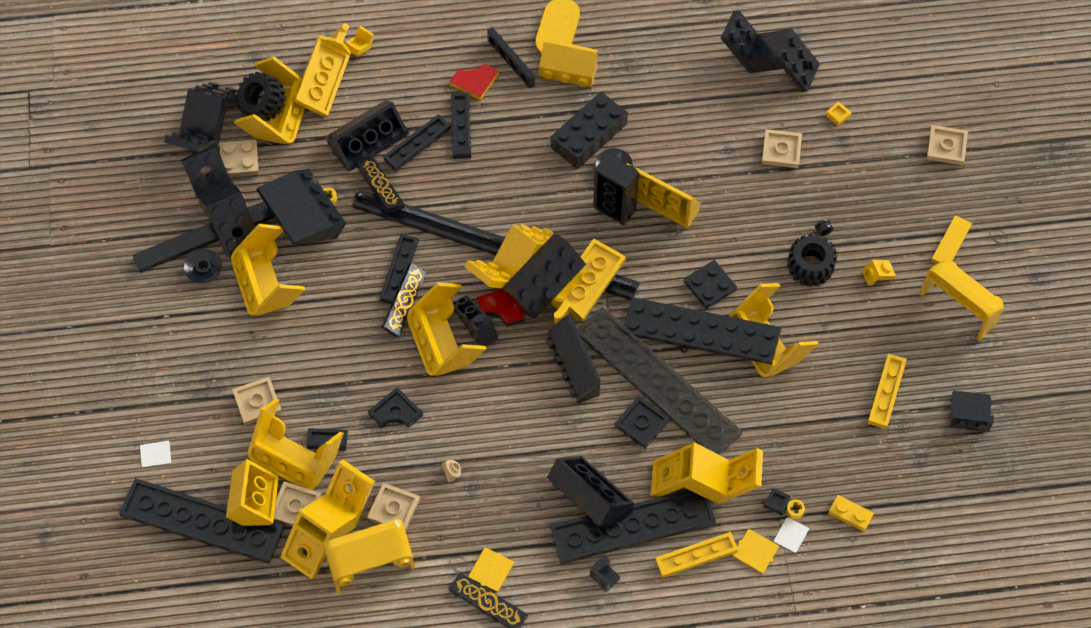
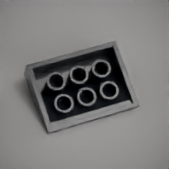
M309 169L290 172L256 189L293 245L336 239L346 225L345 220Z

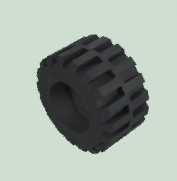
M255 72V74L250 73L249 77L245 76L243 82L239 83L240 87L236 90L238 94L236 101H238L237 107L240 108L243 114L246 116L255 114L263 121H270V118L274 119L276 114L281 113L280 109L284 108L285 104L283 102L286 101V96H284L286 91L283 89L284 85L278 79L265 73ZM264 90L263 98L258 103V97L260 93Z
M808 234V237L803 235L800 239L797 238L794 244L791 245L787 268L790 275H794L793 279L795 281L800 280L802 285L807 283V286H812V284L819 286L820 282L824 284L827 282V279L832 277L837 261L836 248H833L832 242L828 243L826 237L822 239L820 238L821 235L818 234L817 236ZM815 256L821 263L816 265L809 264L803 260V257Z

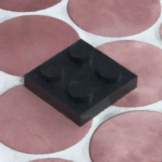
M715 259L684 278V283L705 309L737 291V286Z
M638 396L615 422L614 427L646 449L668 424L670 418Z

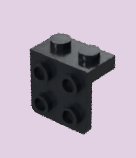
M953 391L951 395L950 427L989 432L994 421V415H990L991 396Z

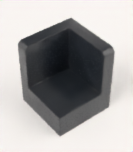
M605 555L590 568L589 576L606 592L620 580V576L610 567V560Z

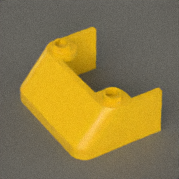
M276 57L256 62L254 66L257 69L278 79L284 85L283 89L286 91L284 94L286 101L283 102L285 104L284 108L280 109L281 113L276 114V118H270V121H263L253 114L237 119L234 123L255 139L280 144L292 143L296 138L305 107L293 102L302 78Z
M258 224L232 253V266L249 315L260 316L289 307L305 291L303 286L278 284L271 261L278 252L275 240L283 232L281 226Z
M944 260L927 271L920 295L923 297L936 284L982 320L983 324L977 336L978 341L999 322L1004 310L1002 299L994 296L958 268L955 262Z
M437 282L407 314V322L426 372L431 376H439L469 366L486 350L485 346L461 345L458 348L447 320L454 311L451 298L462 288L461 284Z
M760 284L729 317L769 324L767 319L773 314V304L769 298L778 290L780 284ZM779 339L772 365L755 361L751 362L762 377H772L800 363L819 343L817 341L798 342L796 345H790L785 348Z
M276 398L260 410L248 449V457L255 464L297 486L313 490L319 485L334 462L344 433L339 432L325 444L321 445L316 453L284 437L286 431L285 424L282 420L275 417L279 399Z
M392 520L338 537L323 545L337 594L341 593L340 586L349 585L354 579V574L392 562L400 568L410 565L411 570L415 569L413 555L402 520Z

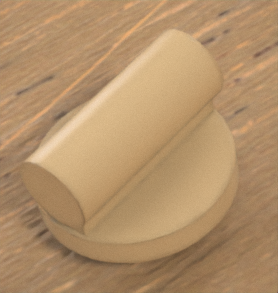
M450 459L442 463L448 483L455 481L461 475V467L458 462Z

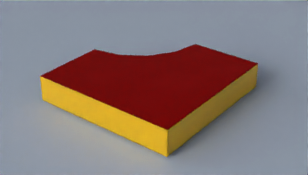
M484 63L475 70L465 71L458 69L449 84L481 101L498 77L499 71Z

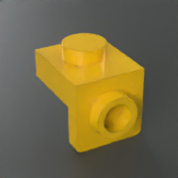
M360 26L357 28L356 36L346 41L345 45L352 54L359 56L371 49L374 34Z
M872 260L862 269V274L868 286H872L878 280H893L896 277L889 260Z

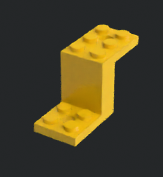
M523 224L520 226L512 225L493 262L484 263L480 260H468L465 268L489 287L503 288L554 233L546 228L541 230L535 226L529 228Z
M694 442L653 461L650 496L659 498L685 487L717 504H721L761 487L763 451L756 448L728 460Z
M340 461L326 494L299 510L280 558L310 579H314L325 557L323 545L355 529L375 481L346 461ZM347 483L352 485L353 492L348 489ZM302 547L306 549L308 555L303 553Z

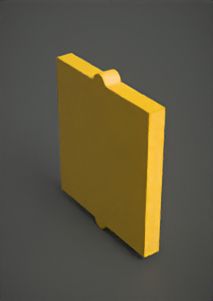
M748 529L743 539L738 542V553L733 554L732 557L763 574L769 563L773 562V557L779 546Z
M485 547L468 577L483 587L498 593L513 567L514 561L502 556L500 552L496 553Z

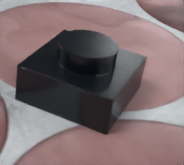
M772 488L764 508L783 515L791 496Z

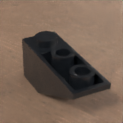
M468 295L453 302L455 312L480 346H486L498 339L493 321Z

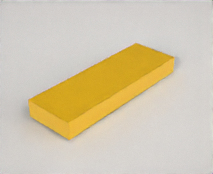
M955 215L931 262L938 264L944 260L953 261L972 223Z

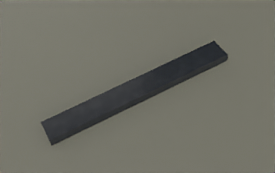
M264 201L248 207L255 226L275 218ZM211 222L135 253L132 256L141 273L217 242L219 238ZM233 228L232 235L241 232V228Z

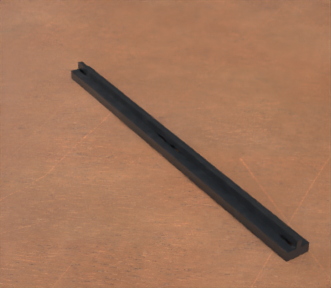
M361 189L355 193V200L352 204L355 209L493 255L498 253L499 245L501 246L505 239L503 236L404 204V209L386 213L375 194ZM616 274L604 292L631 300L632 297L635 298L640 282ZM622 286L630 288L632 291L624 289Z

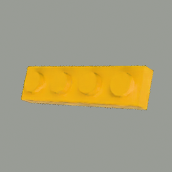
M888 353L868 424L887 429L907 359Z
M728 532L655 557V562L662 578L738 553V547L732 533Z

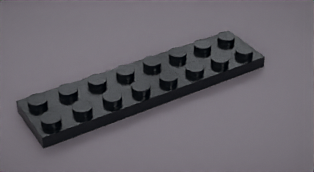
M634 297L631 299L622 329L624 335L770 365L773 364L782 331L779 326Z
M137 478L134 479L119 512L121 517L268 564L271 562L284 531V525L275 522L271 525L242 526L226 517L227 507Z
M686 490L635 503L630 510L611 525L598 526L593 523L592 518L584 516L550 525V530L560 564H565L716 525V520L709 499L691 490Z

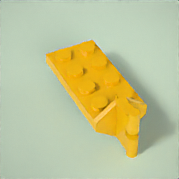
M346 23L338 28L330 37L319 36L317 38L293 101L325 118L330 112L351 55V51L343 42L349 29V25Z
M593 238L581 255V258L586 263L584 268L550 302L557 309L554 313V325L568 314L571 315L573 320L583 322L625 262L626 256Z

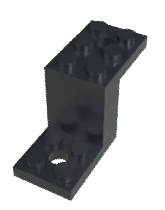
M739 10L733 11L720 38L749 73L783 69L801 92H808L820 66V63L793 29L758 34Z
M214 82L202 83V85L188 88L180 130L165 135L164 142L196 152L214 145L218 146L227 104L236 102V96H238L236 89L232 87L221 88L218 83Z
M214 145L182 159L181 162L202 211L211 220L226 256H229L254 230L255 225L241 191L230 180L218 148ZM205 165L210 166L208 174L201 173V169ZM240 227V234L232 235L233 228Z

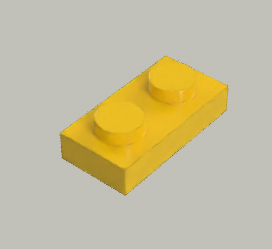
M837 495L828 514L865 532L874 513Z

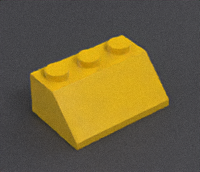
M544 39L539 65V77L592 88L597 71L598 50Z
M248 459L243 461L232 470L226 517L242 526L273 524L279 476Z

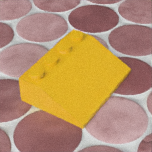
M637 169L639 171L637 202L688 228L699 212L700 202L694 197Z

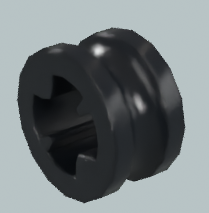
M828 219L818 222L814 227L818 231L817 234L821 235V237L830 234L834 230Z

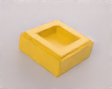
M837 102L826 111L825 116L839 127L851 116L852 112L840 102Z

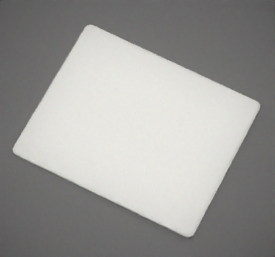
M169 441L140 445L142 467L171 463Z
M787 517L774 542L796 553L809 528Z

